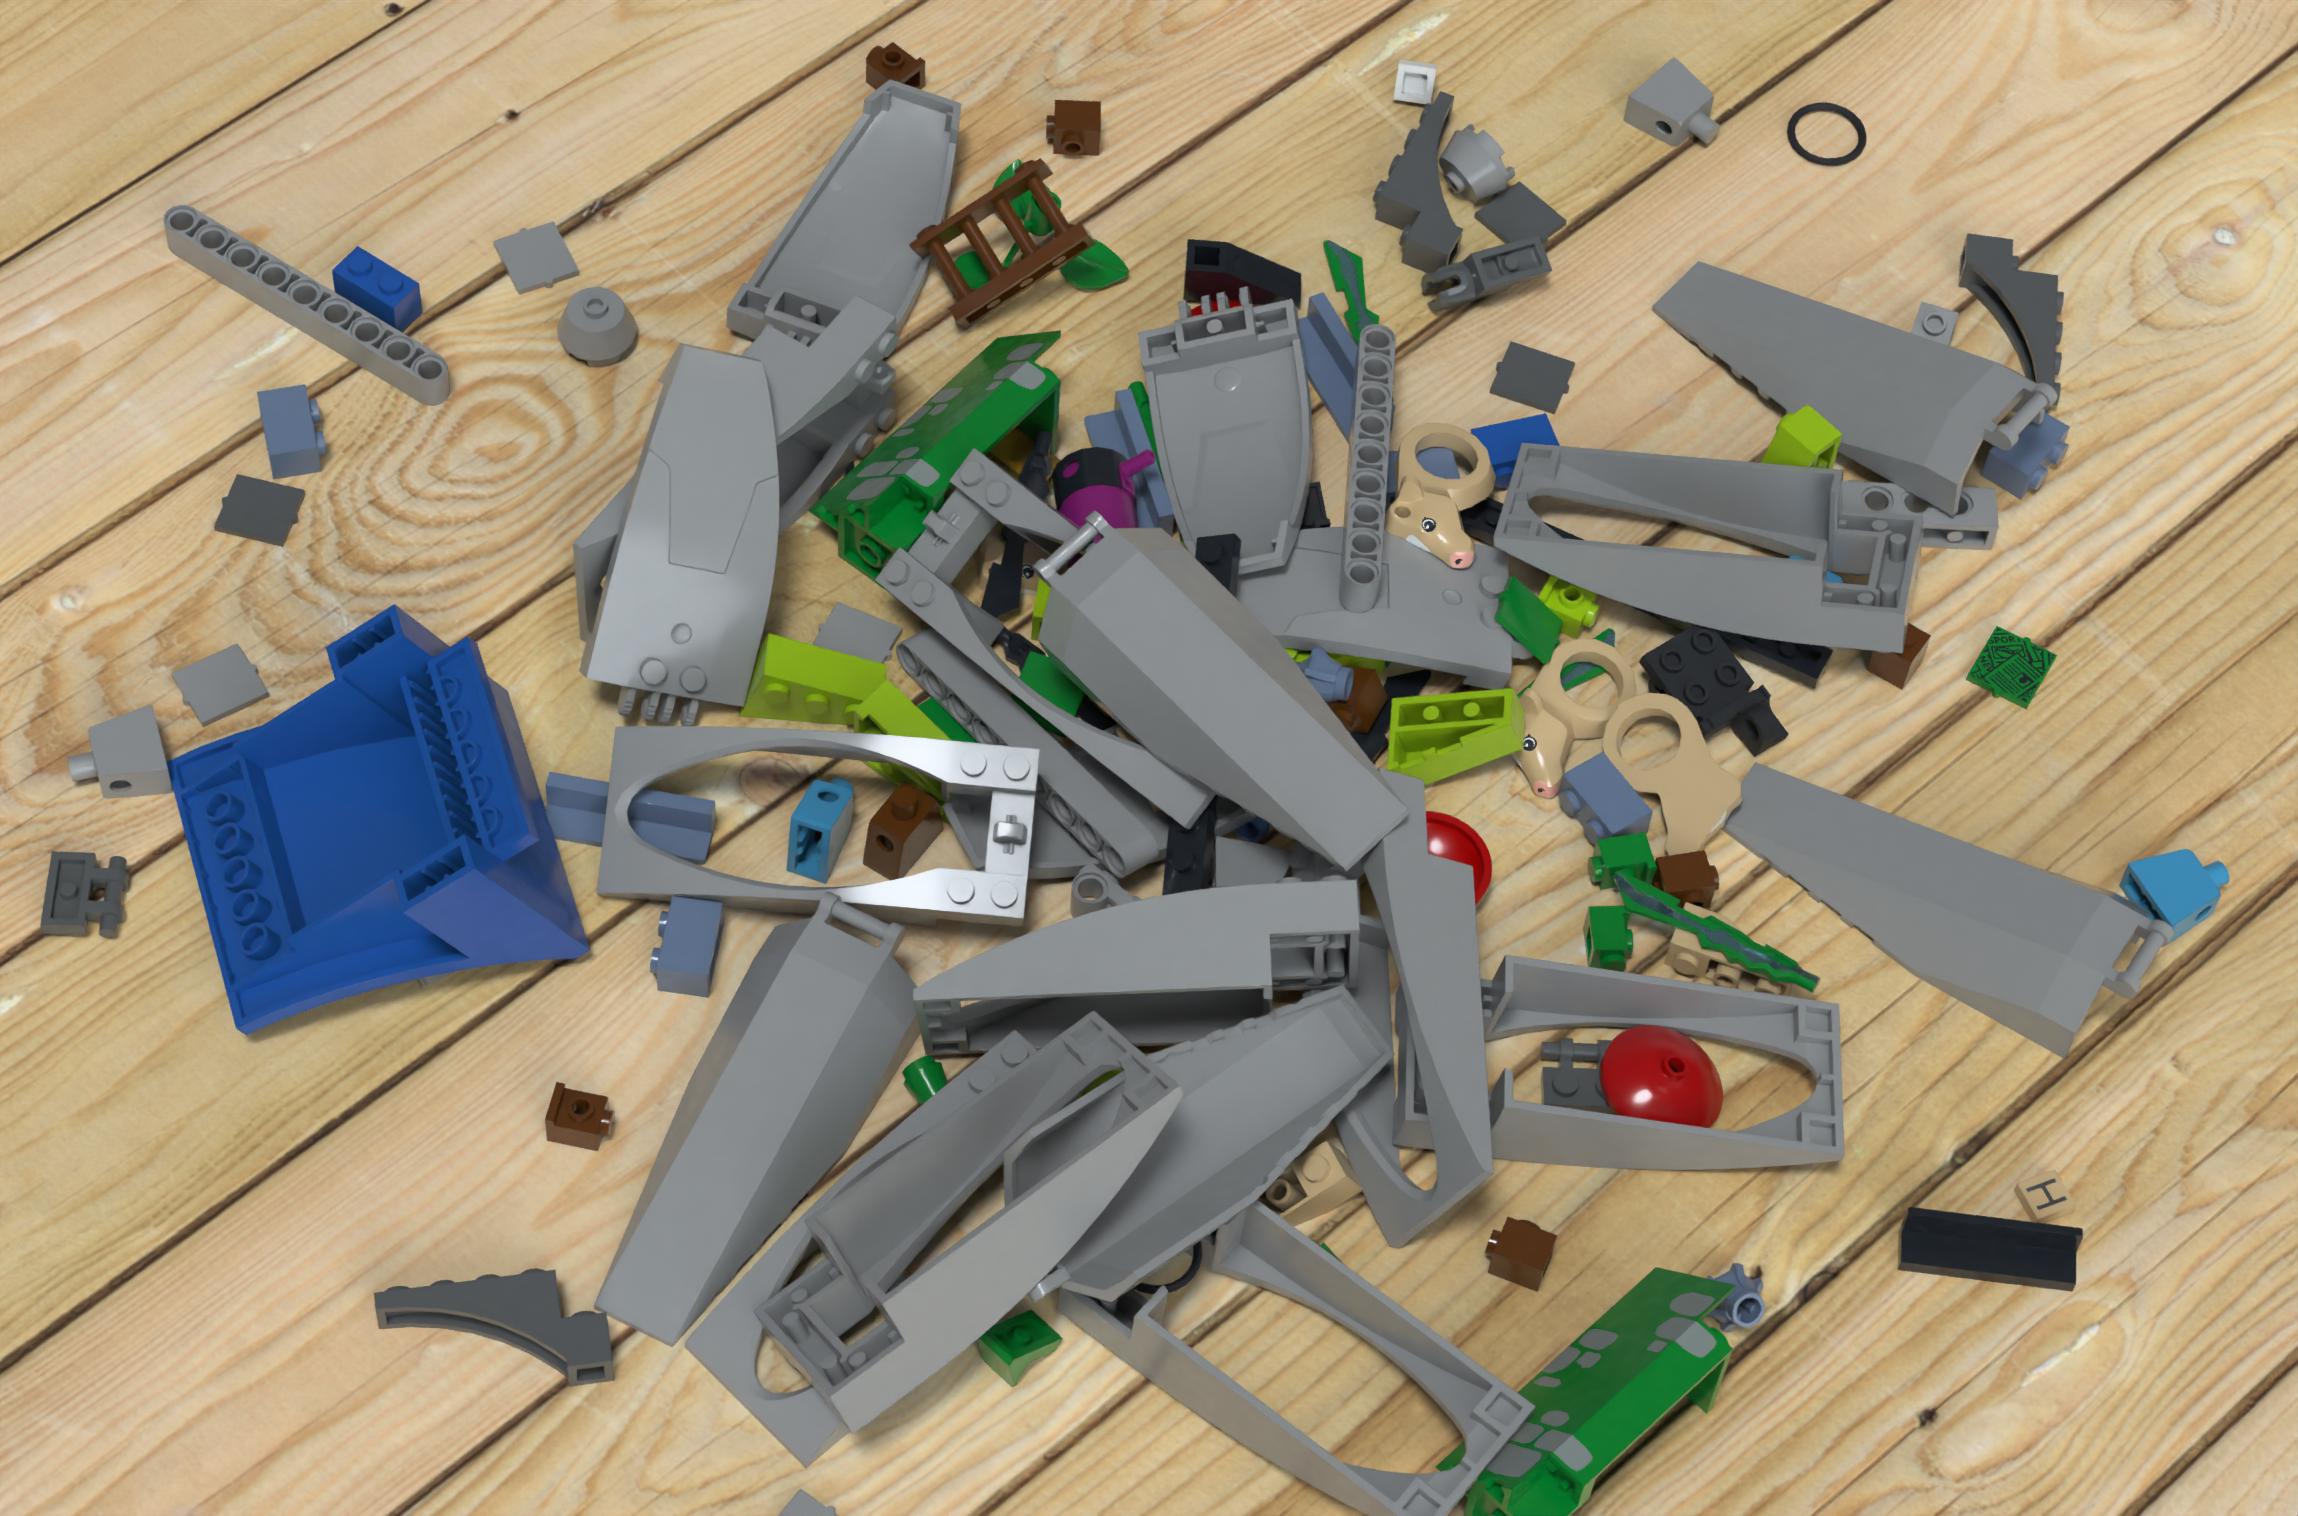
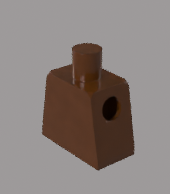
M902 782L869 822L863 865L888 880L904 878L943 831L944 826L939 802L912 784Z

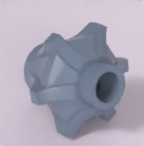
M1318 646L1313 648L1311 655L1302 663L1295 662L1325 702L1347 701L1349 699L1354 681L1353 668L1344 667L1342 664L1334 661L1322 647Z
M1733 1263L1728 1272L1715 1279L1708 1275L1707 1279L1736 1285L1734 1291L1706 1316H1714L1718 1319L1722 1331H1731L1737 1325L1751 1327L1761 1320L1764 1315L1765 1304L1760 1297L1764 1287L1760 1278L1751 1280L1745 1275L1743 1265L1740 1263Z

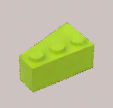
M1807 404L1795 414L1789 412L1779 421L1776 433L1761 463L1833 469L1842 433Z
M769 633L758 650L744 707L740 706L738 717L854 726V709L886 680L887 665Z
M888 679L881 683L854 709V733L951 740ZM861 761L896 787L902 782H908L935 798L940 805L942 820L949 825L951 824L942 808L946 801L941 799V782L899 764ZM950 793V798L956 793Z

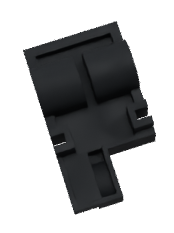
M1695 624L1646 653L1640 659L1639 663L1650 677L1648 682L1649 692L1667 694L1677 698L1687 706L1697 720L1704 740L1731 725L1752 755L1756 757L1789 735L1772 712L1770 707L1771 695L1764 685L1750 693L1748 692L1754 681L1715 629Z

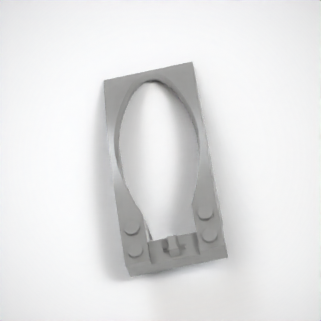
M858 295L851 299L810 347L768 325L742 354V356L756 358L763 362L768 383L778 458L780 501L778 536L802 517L819 500L822 493L832 488L844 475L852 461L855 462L859 456L864 457L868 454L874 439L882 430L886 431L892 426L897 415L895 391L889 388L895 381L896 371L882 360L883 356L888 357L891 355L898 342L896 316ZM634 476L573 543L580 639L584 642L587 640L588 632H593L603 591L600 584L607 575Z
M1522 443L1493 538L1494 546L1551 575L1607 598L1676 620L1764 639L1830 646L1839 649L1851 648L1873 650L1881 653H1903L1914 581L1917 579L1921 559L1923 516L1842 509L1843 470ZM1535 496H1548L1644 515L1705 529L1788 556H1799L1805 560L1564 539L1541 520V517L1535 514L1529 507L1528 502ZM1827 570L1850 573L1856 576L1870 575L1868 585L1826 582Z
M974 448L949 480L957 488L938 513L933 510L929 512L922 522L927 528L909 552L899 547L875 580L1052 725L1189 830L1216 793L1199 780H1192L1159 760L1144 746L1112 735L1072 716L1033 690L1002 661L990 646L1004 628L1003 623L975 605L951 585V582L998 520L1048 555L1053 554L1081 528L1051 507L997 463ZM1094 538L1079 553L1085 555L1099 541Z
M711 726L616 727L597 895L671 902L672 896L722 902L723 907L814 915L821 899L829 891L840 896L841 902L888 923L895 922L899 924L937 927L938 919L1023 927L1040 749L906 736L799 729ZM751 751L899 764L941 782V799L946 802L950 801V793L992 797L985 872L939 867L886 882L842 887H806L766 883L699 866L664 852L640 838L629 824L628 808L632 799L642 789L662 777L713 759Z
M1379 767L1377 770L1410 813L1347 872L1305 848L1300 842L1293 847L1289 863L1293 869V877L1300 878L1303 882L1321 881L1323 877L1331 875L1344 876L1347 880H1357L1360 929L1357 987L1346 989L1392 1051L1393 1040L1387 950L1390 947L1398 969L1407 1005L1435 1148L1437 1180L1433 1188L1424 1191L1404 1174L1399 1166L1398 1145L1392 1144L1393 1105L1396 1101L1393 1057L1334 1117V1121L1352 1168L1364 1188L1362 1191L1389 1246L1400 1249L1494 1173L1473 866L1428 854L1424 780ZM1364 873L1370 884L1382 920L1361 915L1359 877ZM1329 989L1302 990L1303 999Z
M1340 875L1326 876L1321 881L1303 882L1300 878L1286 877L1277 880L1276 883L1216 887L1162 895L1090 912L1015 938L962 962L913 989V1001L925 1054L986 1053L1014 1030L1039 1050L1093 1010L1134 1046L1177 1045L1188 1040L1190 1042L1207 1036L1210 1032L1219 1029L1231 1028L1252 1017L1256 1019L1272 1012L1273 991L1330 989L1340 985H1344L1345 988L1357 987L1360 931L1357 880H1347L1346 877ZM981 1000L961 1007V1001Z
M1512 955L1504 956L1492 980L1480 979L1485 1041L1557 1029L1659 1025L1684 1034L1723 1040L1789 1057L1811 1070L1816 1080L1813 1094L1801 1105L1773 1119L1732 1132L1513 1100V1071L1504 1068L1492 1092L1488 1093L1492 1158L1595 1168L1705 1170L1840 1161L1844 1157L1839 1004ZM1400 984L1396 992L1395 1031H1399L1398 1093L1393 1105L1392 1144L1435 1150L1402 984Z
M1093 1010L804 1220L826 1258L753 1311L776 1349L794 1369L798 1368L827 1401L834 1414L854 1434L864 1425L872 1422L895 1402L910 1394L914 1388L974 1343L1048 1274L1098 1218L1133 1173L1169 1120L1184 1092L1180 1085ZM1114 1069L1124 1071L1126 1075L1124 1090L1111 1130L885 1294L957 1209L986 1179L1004 1164L1003 1153L1029 1129L1068 1106L1106 1072ZM877 1306L885 1321L847 1348L838 1336L849 1331Z
M1016 1030L1012 1031L927 1100L847 1171L753 1265L685 1342V1348L805 1468L810 1466L847 1435L850 1430L834 1414L827 1401L813 1385L789 1393H773L761 1387L755 1375V1358L764 1328L753 1311L783 1290L794 1269L820 1249L804 1220L1038 1051Z
M1258 1200L1200 1240L1203 1254L1201 1264L1212 1272L1266 1288L1314 1308L1335 1319L1375 1346L1412 1377L1438 1403L1458 1427L1464 1438L1466 1448L1465 1456L1460 1464L1451 1470L1413 1474L1375 1470L1342 1463L1162 1326L1168 1291L1164 1285L1149 1300L1132 1288L1113 1302L1062 1288L1059 1289L1057 1310L1154 1384L1269 1461L1369 1516H1447L1530 1417L1536 1407ZM1193 1246L1185 1251L1191 1257H1193Z

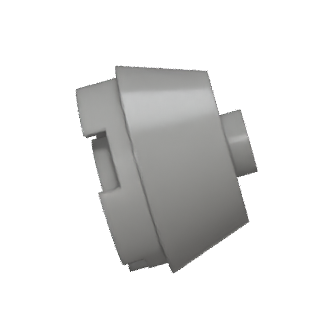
M1469 124L1462 131L1456 130L1439 158V164L1445 174V181L1453 191L1458 194L1461 193L1471 201H1477L1505 190L1506 183L1515 176V171L1511 166L1505 168L1502 163L1501 155L1505 152L1499 144L1484 130L1478 134L1473 132L1475 130L1473 124Z
M602 287L586 288L573 295L557 327L559 341L567 355L571 357L573 354L579 359L588 361V366L606 367L619 362L620 355L632 346L637 331L636 321L622 299L615 292Z

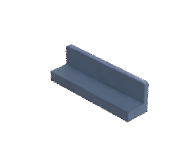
M1324 292L1309 297L1307 317L1299 319L1307 378L1349 444L1354 367L1358 346ZM1393 402L1391 410L1390 431H1392L1393 418L1395 412V405L1393 404Z
M1131 388L1115 391L1114 411L1090 415L1084 418V426L1092 448L1113 449L1124 455L1127 460L1146 449L1152 451ZM1155 461L1154 464L1132 476L1137 502L1139 528H1162L1173 537L1174 514L1157 462Z
M549 772L545 785L547 798L545 810L554 838L602 847L609 782ZM642 789L632 799L628 808V820L634 832L644 841L664 852L694 864L704 865L716 826L715 801Z

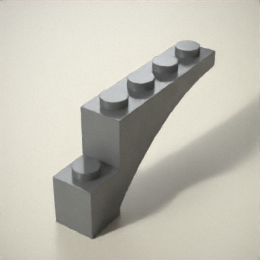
M1442 91L1439 92L1433 104L1427 103L1419 120V128L1417 130L1413 128L1410 130L1404 144V153L1402 156L1397 154L1394 157L1389 168L1388 180L1386 182L1382 180L1379 182L1373 196V202L1377 203L1375 220L1403 230L1399 245L1404 247L1401 263L1425 273L1436 271L1443 266L1454 263L1459 254L1463 228L1455 225L1449 213L1438 176L1437 153L1441 139L1450 123L1454 96Z
M1967 233L1960 255L1958 287L1968 289L1994 316L2015 349L2025 377L2038 384L2046 383L2050 385L2057 393V400L2052 406H2057L2061 384L2054 381L2055 375L2058 376L2060 371L2062 353L2056 352V345L2060 344L2063 323L2057 321V315L2061 314L2064 300V292L2058 291V275L2018 270L2019 256L2013 255V239ZM2050 408L2045 409V412L2047 414L2049 413Z
M535 1268L525 1270L518 1275L502 1277L495 1274H487L471 1281L454 1282L451 1280H440L432 1283L430 1286L416 1288L394 1286L384 1292L374 1293L379 1329L419 1327L472 1333L503 1342L536 1357L567 1377L569 1387L614 1381L607 1312L580 1311L571 1317L561 1318L556 1270L545 1271Z

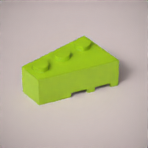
M1505 688L1392 698L1387 770L1424 780L1425 786L1523 749L1525 711L1514 689Z

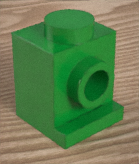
M1645 832L1598 839L1596 841L1593 857L1588 858V870L1592 882H1598L1600 890L1618 889V886L1621 890L1631 887L1621 877L1614 876L1616 871H1622L1652 886L1657 867Z
M1588 906L1583 927L1588 967L1620 972L1626 969V955H1632L1633 933L1631 929H1627L1632 912L1626 911L1624 906Z

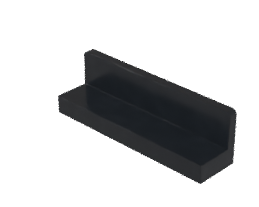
M1909 1207L1899 1229L1898 1270L2073 1292L2076 1285V1252L2083 1239V1229Z

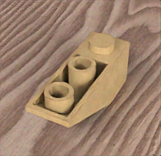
M1687 902L1685 903L1684 910L1701 918L1712 915L1741 931L1726 916ZM1680 917V922L1698 929L1710 942L1722 944L1741 952L1751 963H1763L1742 952L1725 934L1710 933ZM1676 928L1664 963L1674 967L1680 973L1686 975L1694 974L1713 981L1722 987L1789 996L1793 985L1785 982H1773L1763 973L1748 972L1738 962L1730 963L1721 951L1701 948L1696 934Z
M1326 1140L1289 1164L1285 1171L1257 1200L1294 1227L1330 1212L1364 1190L1345 1154Z

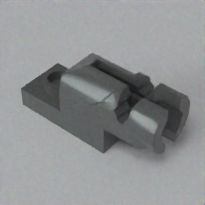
M1535 235L1471 253L1461 262L1443 266L1436 271L1426 273L1422 277L1421 286L1423 292L1439 288L1447 280L1450 281L1451 286H1456L1439 292L1437 299L1428 303L1431 311L1438 312L1504 292L1514 284L1546 276L1552 271L1540 236Z

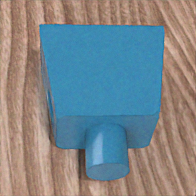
M834 778L830 783L822 780H814L791 816L786 871L825 884L827 883L851 829L854 788L850 782L842 778ZM818 831L822 832V837L819 840V842L816 843L814 840V835Z
M2183 849L2128 863L2119 886L2129 901L2151 912L2149 919L2162 920L2172 927L2174 935L2168 943L2170 944L2211 916L2221 897L2219 887L2228 884L2229 874L2222 862L2215 861L2203 867L2191 850Z

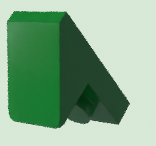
M1031 1309L993 1325L978 1338L982 1360L1005 1382L1014 1387L1029 1363L1055 1352L1063 1338Z

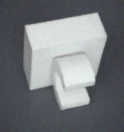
M1399 59L1393 100L1431 104L1437 65Z

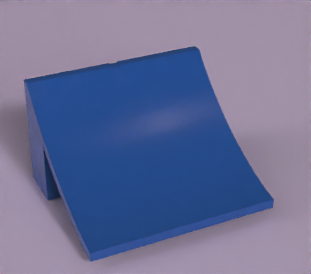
M393 604L326 647L335 680L264 725L200 746L166 762L235 1027L245 1035L301 1012L343 998L406 981L484 966L550 959H576L590 950L552 828L546 816L545 806L509 693L487 675L478 644L468 636L450 647L401 608Z

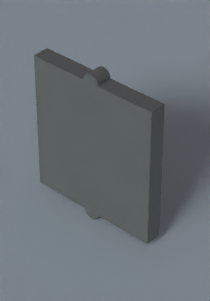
M1520 181L1502 194H1494L1493 200L1475 212L1474 215L1476 220L1505 244L1535 235L1540 236L1542 244H1547L1548 238L1566 226L1567 220Z
M1511 341L1502 362H1498L1496 365L1497 374L1490 388V394L1555 415L1563 394H1567L1569 391L1568 381L1575 367V362Z
M237 474L228 496L222 498L223 507L214 525L215 531L283 547L292 525L298 523L297 513L305 497V490Z

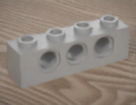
M1843 481L1842 509L1923 516L1922 547L1970 550L1992 549L1999 528L1995 488L1962 487L1958 512L1952 516L1893 482Z

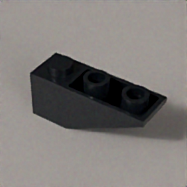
M1188 239L1183 299L1201 300L1202 296L1209 295L1211 301H1217L1216 293L1225 292L1229 300L1240 301L1239 288L1248 286L1252 304L1266 305L1292 299L1295 307L1300 308L1301 273L1228 242Z

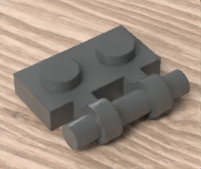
M52 851L40 924L42 933L86 935L88 920L100 922V936L105 938L115 937L117 925L122 923L124 907L121 905L122 892L128 886L129 875L125 872L127 860L121 856H113L110 858L108 868H96L97 859L95 853ZM93 887L105 889L104 901H91Z
M1559 1038L1558 1042H1542L1541 1058L1558 1060V1067H1543L1542 1104L1616 1115L1603 1094L1599 1071L1602 1056L1612 1041L1597 1040V1044L1573 1043L1572 1038ZM1573 1060L1596 1061V1069L1573 1068Z

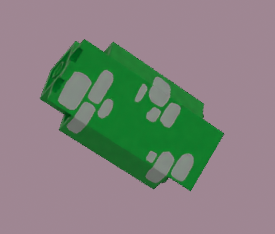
M1061 330L996 338L808 509L810 513L838 532V556L885 589L875 579L899 547L909 552L927 528L922 523L931 510L938 513L944 505V493L953 485L949 480L974 448L986 455L1011 431L1034 446L1038 432L1047 431L1053 435L1049 457L1052 458L1056 454L1061 380L1050 369L1042 368L1035 361L1061 338Z
M1655 1267L1517 1392L1536 1406L1535 1410L1465 1493L1468 1498L1463 1516H1570L1589 1499L1595 1478L1685 1395L1707 1414L1713 1408L1733 1348L1729 1346L1726 1337L1718 1329L1709 1328L1702 1320L1734 1291L1736 1285ZM1465 1441L1461 1442L1435 1466L1440 1472L1451 1470L1460 1464L1466 1453Z

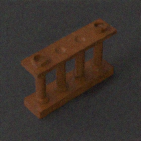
M1041 158L1036 161L1029 160L1021 164L1015 170V175L938 226L930 225L917 234V239L909 244L912 250L922 259L929 255L933 256L957 296L956 303L948 309L956 322L964 329L977 323L1097 244L1081 222L1076 225L1069 224L1043 183V180L1051 176L1053 172ZM1030 190L1056 232L1054 234L1055 239L1042 247L1040 245L1036 246L1010 204L1011 201ZM996 211L1023 253L1021 256L1022 260L1010 268L1002 266L977 225ZM963 233L990 275L988 278L989 282L977 290L974 288L970 289L944 246Z

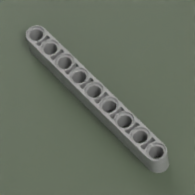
M178 205L170 208L165 213L163 221L168 247L177 257L418 402L428 406L442 404L448 399L450 395L448 365L441 355L195 208L187 205Z
M1371 324L1362 329L1354 367L1339 601L1344 608L1356 613L1366 612L1374 606L1382 571L1396 337L1390 328L1381 324Z
M930 626L897 644L896 653L903 669L978 743L1040 749L1035 798L1115 876L1123 878L1158 858L1159 848L1151 832L973 660Z

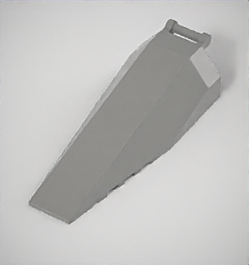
M1700 261L1673 285L1652 308L1655 314L1690 341L1697 343L1699 348L1712 358L1717 355L1730 365L1731 373L1739 379L1745 377L1757 386L1758 393L1766 400L1772 398L1786 409V414L1789 412L1795 414L1807 404L1842 433L1838 452L1952 516L1958 512L1964 478L1983 439L2002 450H2010L2017 443L2020 432L2031 421L2040 425L2044 420L2045 409L2050 408L2057 400V393L2050 385L2046 383L2038 384L1995 361ZM2010 411L2016 413L2007 424L1997 425Z
M1094 510L1085 518L1086 524L1046 560L1041 558L1032 566L1035 573L1051 588L1038 641L1053 664L1153 756L1192 780H1199L1210 787L1217 795L1222 798L1227 797L1240 805L1247 813L1254 817L1257 815L1272 824L1277 831L1291 839L1298 840L1305 848L1347 872L1410 813L1407 807L1280 642L1182 545L1162 528H1113ZM1098 535L1101 540L1060 576L1057 572Z
M1756 762L1741 782L1743 801L1731 811L1724 827L1721 829L1758 858L1767 861L1770 867L1785 878L1791 876L1809 890L1808 895L1819 903L1822 900L1840 913V920L1852 928L1855 925L1873 938V945L1914 976L2063 1059L2067 1056L2075 1036L2101 986L2122 997L2134 998L2141 988L2140 980L2161 947L2166 946L2174 935V931L2169 924L2162 920L2149 919L2151 912L2115 892L1988 851ZM2140 937L2145 939L2126 971L2119 972L2113 969L2130 941L2137 944Z
M829 891L821 899L813 917L774 927L753 959L689 1080L594 1303L595 1310L601 1313L607 1312V1316L673 1347L712 1304L714 1297L722 1293L735 1278L736 1272L751 1255L755 1256L763 1247L764 1240L778 1225L782 1226L791 1216L792 1209L806 1194L810 1195L843 1158L921 1033L913 1001V989L917 988V985L893 958V955L903 941L906 927L895 922L889 925L841 902L840 896ZM834 917L882 940L877 948L829 925Z
M1345 986L1334 987L1301 999L1296 1004H1288L1274 1009L1267 1015L1253 1019V1017L1246 1019L1231 1028L1219 1029L1210 1032L1207 1036L1192 1042L1188 1040L1147 1056L1180 1085L1184 1095L1154 1143L1118 1193L1081 1238L1048 1272L1049 1276L1043 1278L1028 1293L1034 1304L1058 1287L1113 1302L1246 1209L1266 1191L1285 1171L1287 1166L1306 1149L1308 1144L1326 1128L1330 1121L1395 1055ZM1124 1071L1029 1129L1003 1153L1005 1207L1111 1130L1124 1090L1126 1079Z

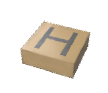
M2055 1169L2019 1182L2014 1189L2032 1222L2045 1223L2072 1213L2076 1206Z

